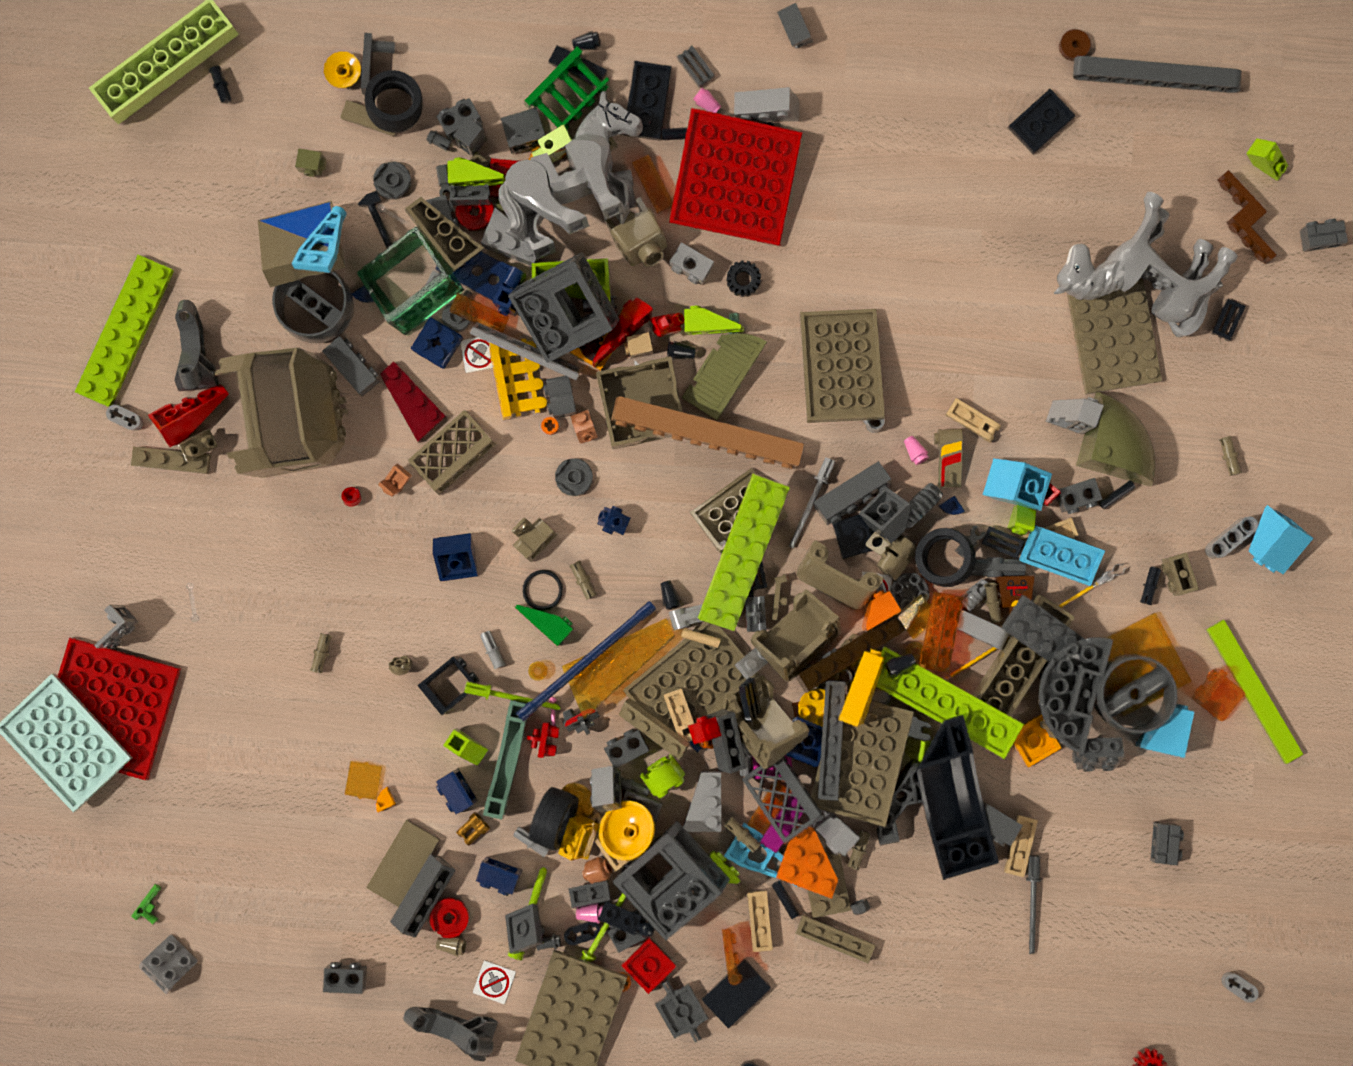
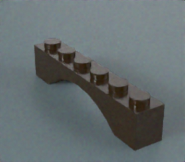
M895 614L796 676V679L805 693H808L860 660L864 651L876 650L903 633L906 629Z

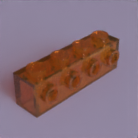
M933 593L919 663L920 667L949 673L963 597L947 593Z

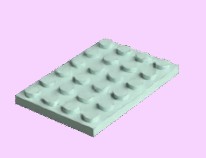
M55 673L43 681L0 722V734L72 812H76L133 758Z

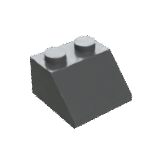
M885 487L859 515L869 528L892 544L905 531L911 505Z
M983 802L992 839L1002 846L1005 843L1011 846L1023 825Z

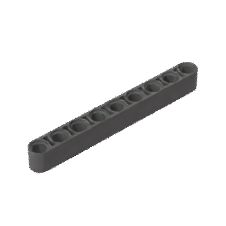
M1090 56L1074 58L1073 79L1223 93H1236L1241 90L1242 71L1239 69Z

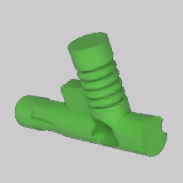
M154 884L131 915L132 918L138 920L142 916L150 921L151 924L154 925L158 918L151 914L155 907L151 901L161 889L158 884Z

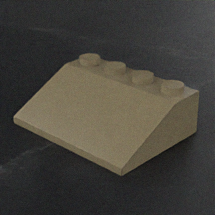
M752 468L690 512L721 555L752 474H756ZM784 507L781 509L776 525L788 517Z

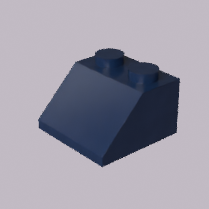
M471 533L433 538L432 554L440 582L478 576L475 548Z
M459 768L436 781V789L441 796L444 795L447 799L446 805L451 813L454 812L457 815L478 801Z
M486 856L481 862L476 881L483 888L490 889L493 887L498 889V893L502 895H513L522 869Z

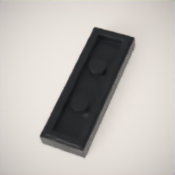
M556 45L548 63L557 67L571 52ZM582 58V62L603 81L607 70ZM571 66L568 69L569 74L595 86L577 67Z

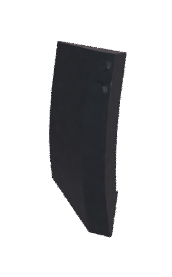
M964 715L943 720L916 769L924 812L943 880L999 863L983 805L973 756L974 751Z

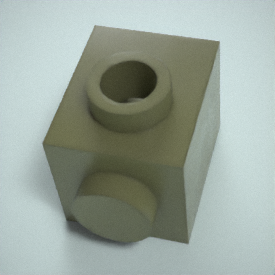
M298 148L296 169L309 177H315V175L322 176V171L326 169L327 164L323 154L317 151Z

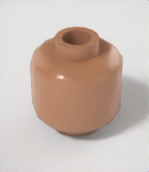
M596 857L585 863L582 874L585 881H589L592 884L608 881L613 870L607 859Z

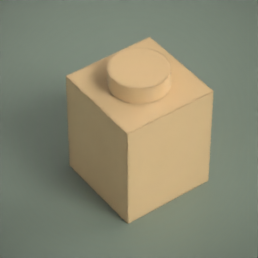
M649 332L626 337L627 343H624L626 354H630L631 359L653 354Z

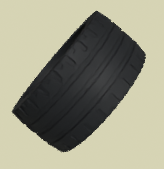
M398 70L380 72L369 81L366 87L365 107L367 114L373 124L381 130L392 133L407 131L418 122L422 113L423 102L419 85L405 72L403 73ZM387 89H400L411 96L413 103L406 112L390 115L383 113L376 107L375 99L381 92Z
M939 528L930 531L919 541L915 552V561L920 574L927 581L941 587H953L963 583L970 577L976 564V553L971 541L961 532L951 528ZM943 539L955 540L962 547L964 560L958 572L944 577L935 574L930 569L927 558L929 550L936 542Z
M549 788L542 797L534 814L529 830V839L545 848L558 850L561 846L569 818L576 817L579 803L578 797L559 788Z

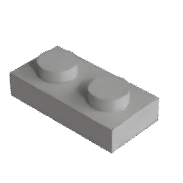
M754 648L737 662L735 666L745 679H748L768 662Z

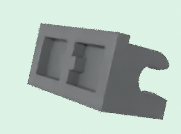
M796 3L777 12L792 47L797 49L813 42Z
M489 184L482 186L450 185V201L453 206L491 205V186Z
M912 717L908 736L930 741L931 736L926 733L923 734L921 731L923 730L922 726L930 728L931 725L917 720L916 717Z
M607 881L568 888L573 909L612 901Z

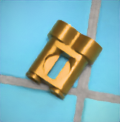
M474 812L456 833L459 837H463L465 839L464 842L470 846L481 834H485L490 830V827L478 813ZM473 827L475 830L467 837L465 833Z

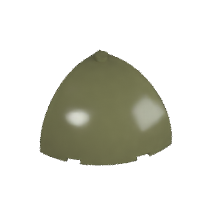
M1100 392L1095 393L1094 399L1098 400V403L1102 404L1103 408L1096 427L1084 434L1076 466L1124 480H1131L1132 482L1149 487L1152 486L1155 476V454L1145 426L1136 414L1119 400Z

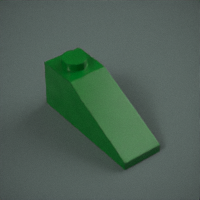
M515 606L524 617L556 646H559L574 630L571 627L573 623L566 616L561 618L560 616L525 606Z

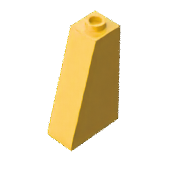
M871 649L870 652L864 651L839 720L857 727L864 724L886 657L881 656L882 652Z

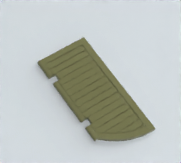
M722 334L716 343L721 347L718 351L714 348L711 350L693 379L698 383L695 387L689 385L682 398L718 420L767 344V341L749 334Z

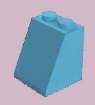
M993 458L983 495L998 501L1041 511L1052 473L1027 463Z
M1267 505L1260 519L1249 552L1254 556L1253 560L1260 566L1265 564V567L1271 572L1275 573V571L1284 574L1314 538L1291 518Z
M1176 704L1175 710L1168 721L1153 731L1143 733L1136 742L1135 747L1185 758L1194 712L1189 711L1188 706Z

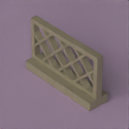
M464 410L408 461L438 495H441L496 444ZM466 416L469 419V428H459L460 421ZM448 431H455L454 441H445V434ZM459 431L468 432V441H458ZM472 432H480L483 435L479 441H471ZM434 444H441L440 454L431 453V447ZM444 444H454L453 454H444ZM458 444L467 445V451L464 454H457ZM420 456L427 457L426 466H418L415 461ZM430 457H440L439 467H430ZM443 457H453L452 465L443 467ZM429 470H439L438 477L432 482L428 478Z

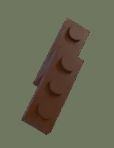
M1228 170L1217 181L1220 187L1232 196L1233 201L1240 205L1242 209L1226 223L1229 225L1230 231L1242 239L1243 245L1255 253L1256 259L1266 264L1277 254L1251 226L1265 215L1267 210Z

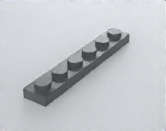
M826 681L818 799L838 801L843 721L839 720L845 704L846 682Z

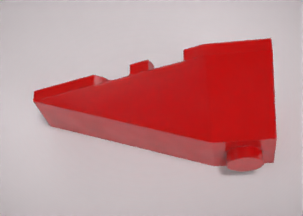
M220 384L217 387L199 392L195 398L189 399L185 397L182 399V403L174 406L171 403L164 405L148 416L169 448L186 439L229 394Z

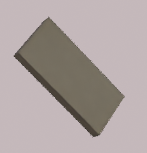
M406 820L366 888L399 907L440 839L411 821Z

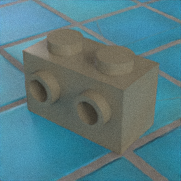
M1187 553L1162 559L1163 564H1161V567L1169 580L1167 583L1168 589L1174 596L1199 590Z

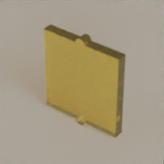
M922 595L918 596L897 614L912 639L916 638L939 618L933 611L932 605L928 604Z
M350 761L344 795L355 796L358 799L376 800L382 766L372 765L368 762Z

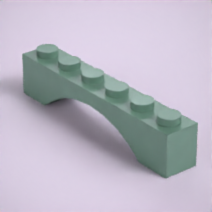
M510 700L500 752L483 812L484 816L500 820L505 817L528 720L527 718L523 722L516 712L527 703Z

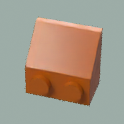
M880 590L874 593L872 599L868 601L861 627L863 631H868L901 612L890 591L884 592V590Z

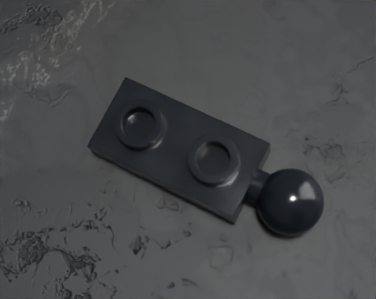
M607 901L598 918L599 921L632 935H635L637 930L644 938H650L655 933V928L649 922L640 923L642 916Z

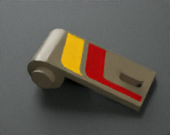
M938 429L937 433H934L933 438L934 445H937L939 449L938 487H961L962 429Z

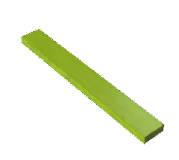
M1221 620L1207 628V633L1284 764H1288L1304 755L1225 620Z

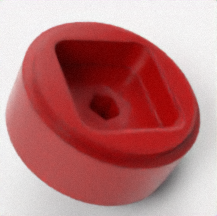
M348 487L341 494L343 503L349 507L358 505L362 499L361 493L356 487Z

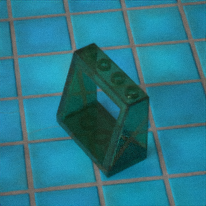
M417 226L410 229L399 240L393 242L389 248L379 253L376 258L365 264L357 272L387 323L405 336L464 291L456 276ZM423 245L441 271V274L395 308L376 281Z

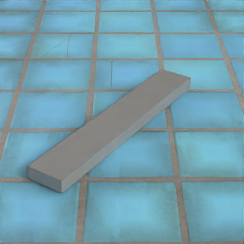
M476 322L470 334L574 380H577L581 371V367L560 358L547 363L538 348Z

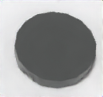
M396 161L381 164L373 175L375 189L382 197L389 200L403 197L411 187V176L408 169Z
M571 458L564 460L558 466L555 472V481L562 493L568 496H579L590 489L593 483V473L585 461Z

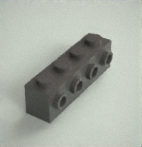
M878 461L815 500L814 507L826 525L835 524L842 519L843 515L855 512L859 505L871 502L874 496L885 487L890 489L891 478Z
M430 854L390 923L402 934L416 938L456 870L444 859Z

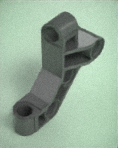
M181 300L178 303L175 314L182 349L174 380L177 389L180 392L198 389V386L200 389L217 387L219 379L215 375V366L206 358L203 326L198 310L192 301Z
M911 759L907 763L905 770L896 782L886 827L877 825V836L880 846L899 842L896 820L907 805L922 802L916 773L920 761L917 759ZM898 792H905V795L902 798L896 797Z
M417 1006L408 1008L404 1013V1022L415 1031L431 1033L452 1041L474 1061H485L487 1055H490L493 1050V1037L498 1021L492 1018L476 1016L470 1020H465L434 1008Z

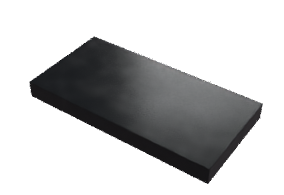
M634 61L627 111L642 120L643 130L637 138L661 141L672 66Z

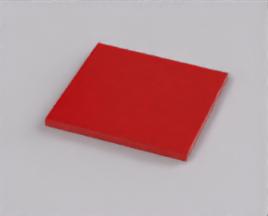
M691 108L669 223L780 246L803 133Z
M69 638L58 673L59 679L133 757L117 773L147 781L181 668L110 648L97 649L93 643Z

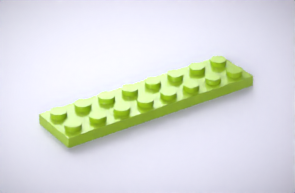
M137 255L74 391L75 393L107 407L114 404L174 273L173 269Z
M752 474L699 612V620L735 631L788 494L789 486Z
M884 646L881 656L886 657L876 687L940 723L945 719L964 715L970 740L1005 759L1024 724L917 664L898 677H891L885 663L888 662V659L901 655Z

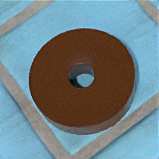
M1069 30L1062 36L1059 42V51L1065 59L1074 61L1075 57L1086 56L1091 46L1090 39L1082 30ZM1072 43H1076L1077 47H1073Z

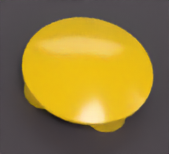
M812 689L808 693H804L798 705V712L801 718L822 727L825 690Z

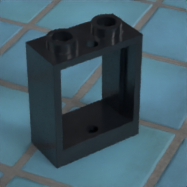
M453 656L417 685L441 716L445 715L469 694L463 692L446 705L431 687L430 683L455 664L469 682L479 684V678L473 671L470 673L466 669L467 663L461 656L459 658Z

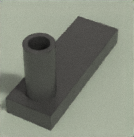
M364 33L361 78L362 94H365L366 87L371 80L372 52L395 54V42L373 40L372 33Z

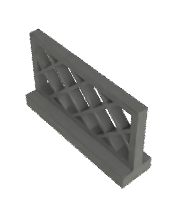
M783 756L774 764L776 767L775 777L766 775V769L759 766L742 780L783 843L787 844L814 823L820 822L825 816ZM754 776L761 777L759 788L752 787L749 782ZM765 778L774 779L773 790L763 789ZM778 780L786 782V793L776 791ZM762 791L772 793L770 804L762 802ZM775 794L785 795L783 806L774 805ZM789 796L796 797L798 800L796 809L787 807ZM773 807L783 809L781 820H776L772 817ZM786 810L796 811L794 823L784 821ZM799 812L806 813L810 818L804 825L798 824ZM783 825H793L792 834L785 837L782 832Z

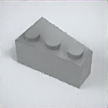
M790 87L735 92L734 115L737 118L749 121H799V99Z
M495 208L481 241L484 249L531 267L532 263H539L540 259L537 260L531 250L526 246L525 241L518 240L505 233V230L510 228L509 219Z
M701 771L683 825L687 832H721V771Z
M821 810L825 818L820 822L817 821L812 826L827 840L825 843L836 855L841 853L845 856L859 840L858 835L834 813Z

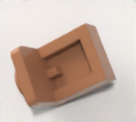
M588 410L570 416L580 444L598 437Z
M397 463L386 478L380 481L378 486L382 488L384 493L393 497L402 491L412 475Z

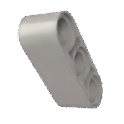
M1250 516L1235 521L1206 545V555L1212 559L1226 556L1257 530V520ZM1245 521L1249 524L1248 531L1243 527ZM1230 533L1235 537L1233 543L1228 538ZM1215 545L1220 548L1218 555L1214 552Z
M958 609L951 624L952 628L1000 650H1003L1010 635L1002 630L1001 627L961 609Z

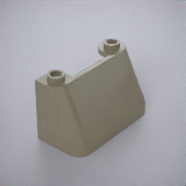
M814 540L797 568L798 578L852 609L863 608L879 588L884 577L874 572H867L861 579L857 580L825 564L829 555L828 549L825 545Z
M807 589L794 597V609L768 632L766 630H758L751 638L752 645L786 682L792 681L841 633L839 616Z
M762 675L755 679L761 713L757 714L756 718L753 717L752 721H745L739 688L725 694L723 709L735 712L741 742L760 766L767 769L808 736L809 729L805 722L800 720L791 721L772 698L773 684Z

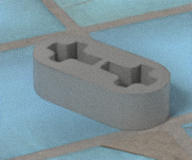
M111 405L106 411V416L110 421L129 430L137 431L143 426L141 416L121 406ZM113 411H118V413L122 414V418L114 417ZM127 418L135 419L137 424L131 426V423L126 420Z
M1227 972L1222 976L1223 986L1244 1001L1254 1002L1258 998L1257 988L1239 975ZM1234 978V981L1238 983L1237 987L1230 984L1228 979ZM1243 987L1250 990L1252 995L1246 996V993L1242 991Z

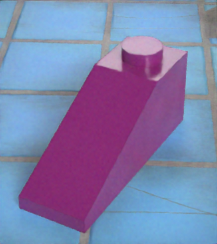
M788 797L787 807L797 808L798 800L796 797ZM779 809L774 819L781 820L783 809ZM786 810L784 821L794 823L796 811ZM799 812L798 820L800 819L803 812ZM770 824L760 843L777 853L783 841L772 824ZM783 825L782 832L785 837L789 835L793 825Z

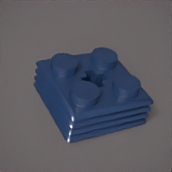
M429 317L411 346V350L438 367L445 369L462 342L463 337L434 318ZM438 339H440L439 341H440L441 345H440V346L436 345V346L434 347V344H433L434 340L437 341Z
M797 716L792 719V722L800 720L806 723L809 729L808 736L806 737L809 745L805 746L802 741L788 752L786 756L817 767L821 759L823 727Z

